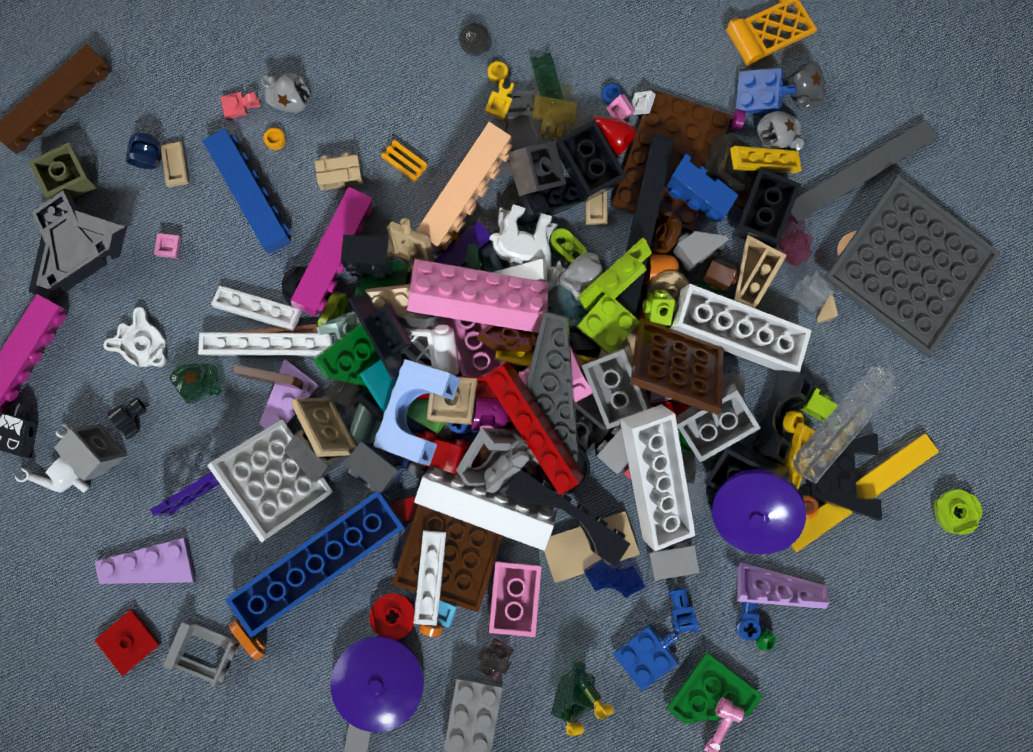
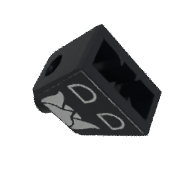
M16 403L12 414L0 412L1 451L20 457H32L38 423L26 419L30 406Z

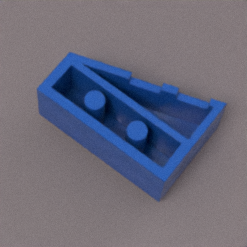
M685 154L673 173L666 191L673 198L685 201L691 209L700 210L705 213L708 219L721 223L737 199L738 194L719 179L714 181L705 174L707 170L703 166L698 169L689 162L691 157Z

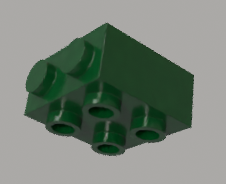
M393 261L392 276L386 275V278H375L372 274H364L361 284H357L355 296L365 293L366 289L409 284L410 264Z

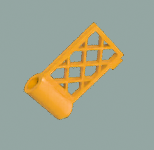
M779 0V4L747 19L734 18L727 24L726 33L746 66H751L763 57L817 31V28L799 0ZM793 4L797 14L786 12L787 6ZM770 14L780 15L779 23L769 20ZM784 17L795 20L793 27L782 24ZM756 21L764 24L762 31L754 29L751 23ZM798 22L804 23L808 30L796 29ZM767 25L778 28L776 36L765 32ZM780 31L790 32V38L779 37ZM763 38L774 41L773 46L767 49L763 43Z

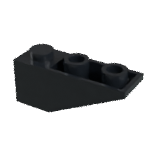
M571 183L526 194L515 205L525 208L524 214L518 218L521 225L524 226L538 222V217L541 213L553 216L583 203L584 200L575 184Z

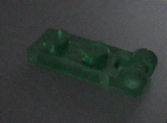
M545 53L541 57H530L531 68L544 112L565 108L551 53ZM546 65L547 67L540 69L539 66Z

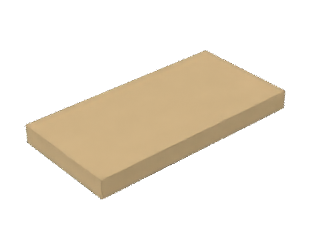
M626 512L603 518L608 523L606 526L611 531L614 528L618 529L626 535L624 539L631 543L620 561L640 555ZM580 526L550 536L544 551L554 583L610 565V563L590 550L588 540Z

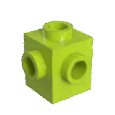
M665 290L647 292L646 300L643 301L642 306L644 318L659 325H671L673 314L677 308L675 299Z

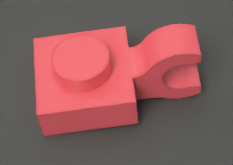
M241 92L221 97L224 117L227 120L247 115L246 109L261 106L259 97L256 96L255 92L248 93L245 97Z

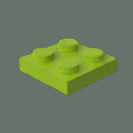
M604 294L579 322L577 327L608 354L616 351L639 324V320L617 300H613Z

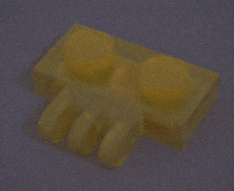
M535 95L532 118L542 120L540 134L545 135L546 127H549L548 136H553L554 129L558 128L557 137H562L564 124H575L578 102Z

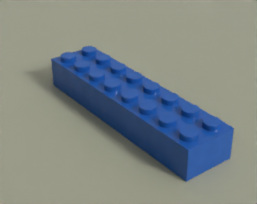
M377 491L231 594L225 601L252 638L407 526L385 494Z

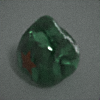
M184 364L173 369L168 377L186 403H197L204 398L205 394L212 396L223 392L218 383L217 368L212 364Z

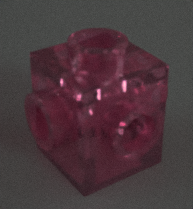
M794 228L788 237L785 236L778 247L781 249L780 252L787 255L784 261L796 268L802 261L806 262L812 253L810 246L814 238Z

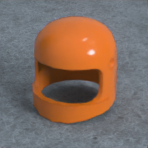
M651 254L648 256L642 282L643 286H648L650 281L662 272H679L677 259L667 254Z

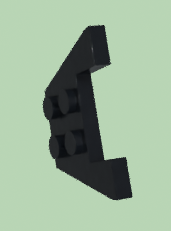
M877 433L810 452V496L835 507H841L855 514L870 517L872 520L881 521V499H858L855 473V454L877 455L879 453Z

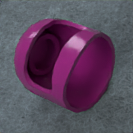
M476 398L475 417L471 430L479 431L481 426L504 429L508 421V414L499 400L496 398Z

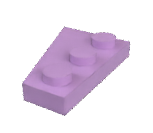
M284 359L279 373L297 377L304 382L301 390L274 384L259 423L265 429L282 419L288 427L297 416L291 405L294 398H311L320 387L286 359Z

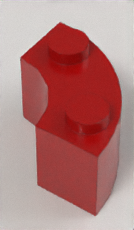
M425 430L424 434L415 432V436L437 444L430 467L458 474L456 469L470 448L469 442L456 439L454 442L439 438L438 434Z

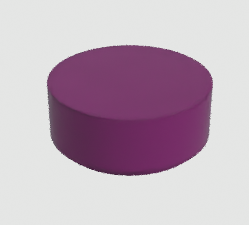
M735 109L730 122V130L739 132L742 129L745 121L744 110Z

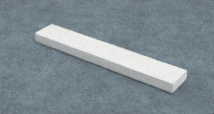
M199 332L198 354L225 356H316L333 344V337H329V334L319 336L318 333Z

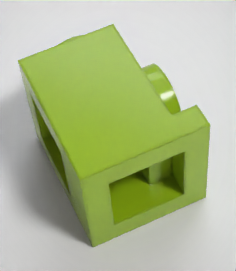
M815 388L811 391L808 402L803 403L800 410L823 423L831 419L833 420L839 412L838 404L832 402L833 399L828 395H819L820 390Z

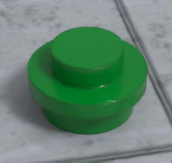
M766 628L761 631L760 636L756 639L757 649L768 652L774 647L776 635L773 634L772 630Z

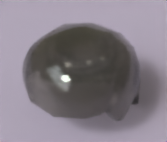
M478 23L466 25L459 35L461 49L466 54L479 56L485 51L489 52L493 42L489 30Z

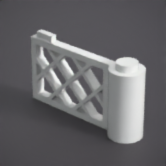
M448 325L436 326L434 330L405 328L412 341L411 344L415 345L422 353L417 357L408 349L410 346L408 345L401 350L400 355L405 353L413 362L450 373L454 376L459 373L460 369L453 328ZM418 336H427L428 346L425 347L416 338ZM425 354L431 360L432 365H426L420 360V357Z

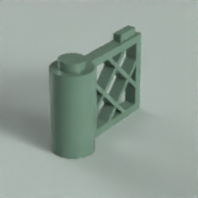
M360 402L349 430L356 447L361 441L370 439L374 442L379 425H381V422Z

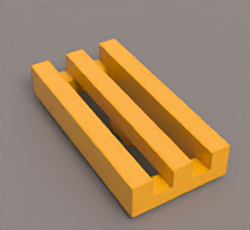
M393 140L391 146L386 148L387 151L382 153V159L413 182H416L427 169L428 164L396 140ZM395 148L398 149L400 152H402L404 155H406L408 158H410V159H411L412 161H414L416 164H418L419 166H421V168H418L417 166H415L413 163H411L409 160H407L405 157H403L401 154H399V153H398L397 151H395L394 149H395ZM390 154H392L401 162H403L412 170H414L416 174H412L410 171H408L395 160H393L391 157H389Z

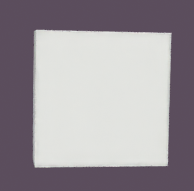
M652 91L635 92L631 103L636 111L633 115L650 114L656 94Z

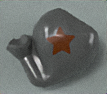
M808 62L785 79V85H797V93L789 95L797 98V108L801 112L809 107H819L823 104L824 76L817 62Z

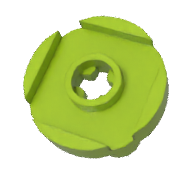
M960 489L949 490L943 493L939 499L935 500L933 505L935 518L940 527L947 533L957 535L969 534L976 530L979 526L977 525L979 519L982 518L983 514L979 500L973 494ZM955 507L962 508L963 510L960 513V518L954 515Z

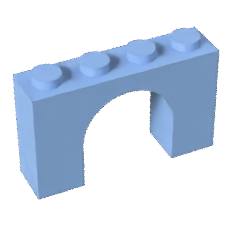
M405 359L399 370L396 385L391 392V398L384 412L383 421L376 434L373 446L430 466L437 444L419 438L410 431L407 425L409 406L418 396L426 393L436 394L453 400L461 378Z

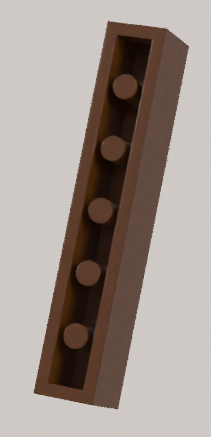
M86 44L0 119V141L16 155L20 151L25 150L30 142L36 137L41 136L47 127L58 121L64 112L75 106L81 97L88 94L98 82L104 80L112 71L111 68Z

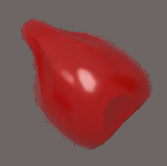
M600 116L592 118V120L595 119L614 154H622L636 135L635 127L622 119L613 117L603 118Z

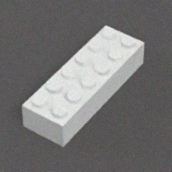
M692 284L681 289L670 329L722 347L723 351L779 372L781 370L795 373L800 372L812 330Z
M659 405L620 419L643 540L654 551L695 536L675 413L663 405Z
M429 467L422 477L414 503L544 551L553 530L557 511L549 505L533 504L523 506L501 492L500 489L495 493H490L486 491V486H467L459 474H452L434 467Z

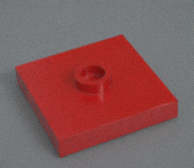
M133 609L128 611L94 640L121 676L126 675L161 645Z

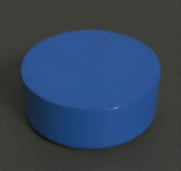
M607 84L602 90L601 99L604 104L609 106L619 95L623 94V91L617 84Z

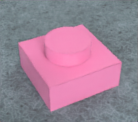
M625 94L619 95L606 108L611 117L624 121L636 112Z
M157 233L154 255L178 259L182 238L178 235Z

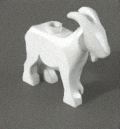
M512 205L511 210L508 211L500 207L498 211L499 233H494L490 236L497 255L502 260L510 262L512 266L544 259L546 261L548 292L559 285V277L566 270L561 266L560 261L557 262L556 267H551L549 239L558 224L550 223L552 216L541 213L538 217L535 234L532 235L518 230L516 221L524 214L525 208Z

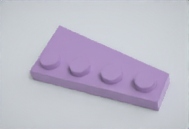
M186 538L95 561L99 584L196 582Z
M741 562L738 566V602L826 609L830 603L828 586Z

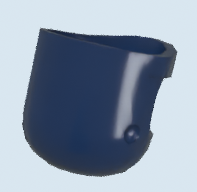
M139 132L133 134L129 138L125 161L132 166L142 169L158 168L161 150L160 141L149 133Z

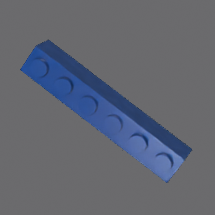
M224 128L203 139L205 147L263 249L270 254L290 243L288 235L291 232L285 222L281 224L277 217L281 216L274 204L270 206L267 200L270 196L264 186L260 188L257 181L260 178L254 168L249 169L247 164L250 161L245 152L238 150L237 146L240 143L234 133L229 134Z

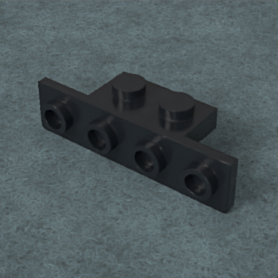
M367 292L350 298L349 302L391 379L397 378L399 370L404 363L399 351L410 345L412 341L391 303H388L376 310Z

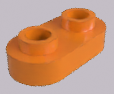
M238 618L229 625L233 635L253 659L258 661L266 654V644L260 637L256 638L255 635L251 638Z

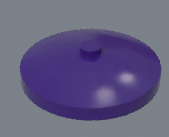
M752 469L736 473L721 484L714 497L712 517L719 534L733 547L751 554H772L788 548L800 537L806 522V506L800 491L790 480L772 471Z
M387 636L363 638L350 645L337 660L330 683L332 700L339 714L352 726L368 732L392 730L405 723L418 708L424 690L422 666L415 653L406 644L397 639Z

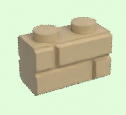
M346 152L341 157L322 156L320 160L315 161L317 183L321 191L364 184L358 154L354 155V153Z

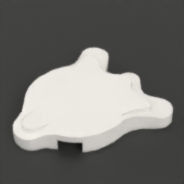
M142 307L134 309L133 324L131 326L125 323L120 324L117 335L114 338L107 339L103 344L105 350L120 353L125 360L138 367H162L167 362L165 337L158 328L149 322L147 311Z

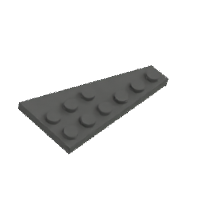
M544 311L526 387L574 462L578 463L579 451L568 317ZM516 428L515 431H516V432L519 434V436L523 439V437L521 436V434L519 433V431H518L517 428Z

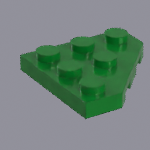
M360 323L312 359L325 378L366 386L359 374L377 362L380 357Z
M705 652L666 706V709L685 724L723 719L717 716L715 711L719 700L724 697L732 701L733 705L744 709V716L752 713L763 695Z

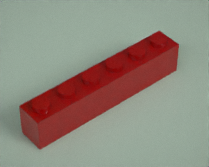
M507 361L485 375L486 382L523 439L528 442V447L559 495L578 485L584 477L511 362Z

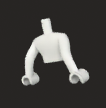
M62 424L67 429V432L72 429L69 424ZM56 431L58 437L63 438L65 436L60 431ZM60 457L45 472L51 479L33 474L26 467L21 468L26 473V478H22L18 474L15 475V479L18 482L29 480L55 492H63L74 485L85 493L90 487L77 477L69 464Z

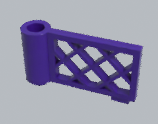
M210 472L150 509L153 516H170L214 489L220 483L214 474Z

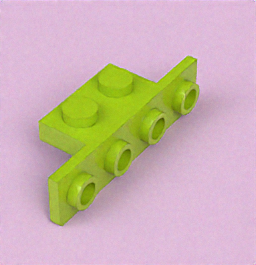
M642 238L633 245L631 249L578 296L586 311H589L604 294L614 300L646 271L642 262L651 255L646 239Z

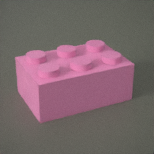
M495 562L489 633L535 637L541 565Z

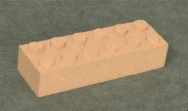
M488 122L416 230L429 236L431 248L440 254L451 246L453 242L451 239L452 235H454V232L459 233L465 224L464 218L467 214L471 215L477 206L475 204L479 196L482 198L489 188L487 186L490 179L494 180L501 170L499 168L502 161L507 162L509 159L508 153L512 152L511 136Z

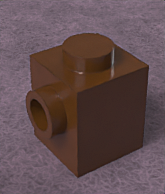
M712 256L703 274V281L710 283L709 286L713 289L728 291L730 285H735L739 274L736 273V265Z

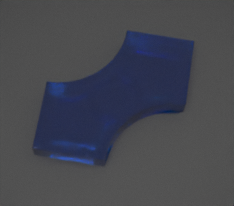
M601 559L583 570L595 591L611 588L619 591L627 598L645 587L633 566L617 569L609 566Z

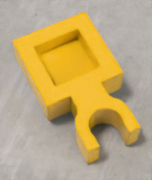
M501 79L499 93L492 91L485 108V113L505 121L512 103V98L507 96L512 93L514 83L511 82L510 88L504 89L502 87L504 79Z

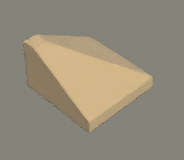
M833 295L828 296L822 301L817 316V323L831 321L838 316Z

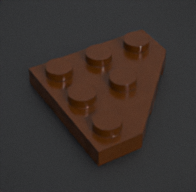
M488 325L479 332L477 340L495 351L534 352L539 333Z

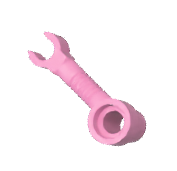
M724 697L719 700L715 711L716 715L722 717L723 720L713 738L705 745L704 751L718 752L721 742L733 720L739 723L743 719L744 709L733 705L732 701Z

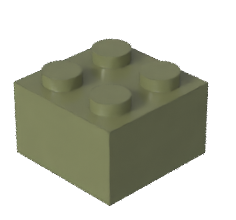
M69 142L28 161L48 200L62 190L69 191L72 199H75L96 189L79 153Z

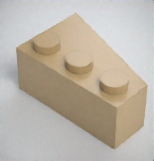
M747 235L733 300L756 309L787 255Z

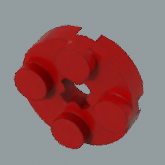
M398 593L383 595L374 603L370 611V625L379 636H387L397 640L401 639L413 628L415 608L406 596ZM390 610H394L395 613L399 614V617L396 618V623H392L391 619L387 620Z

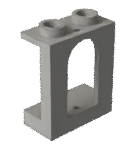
M481 428L456 469L462 481L467 486H486L484 479L486 470L495 464L501 456L506 454L515 441L522 440L519 434L514 429ZM483 444L489 450H493L485 463L479 467H471L474 458Z
M183 621L163 667L170 670L180 669L212 682L211 686L216 687L221 682L224 683L229 674L227 667L230 660L233 661L237 655L239 648L236 645L238 640L193 621ZM192 635L219 645L225 650L218 668L209 667L183 656Z

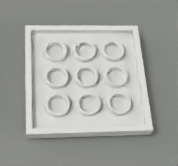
M283 419L207 465L261 543L333 493L324 478L315 483L284 452V449L294 435Z

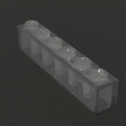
M876 364L868 370L792 458L797 474L816 484L897 389L894 372Z

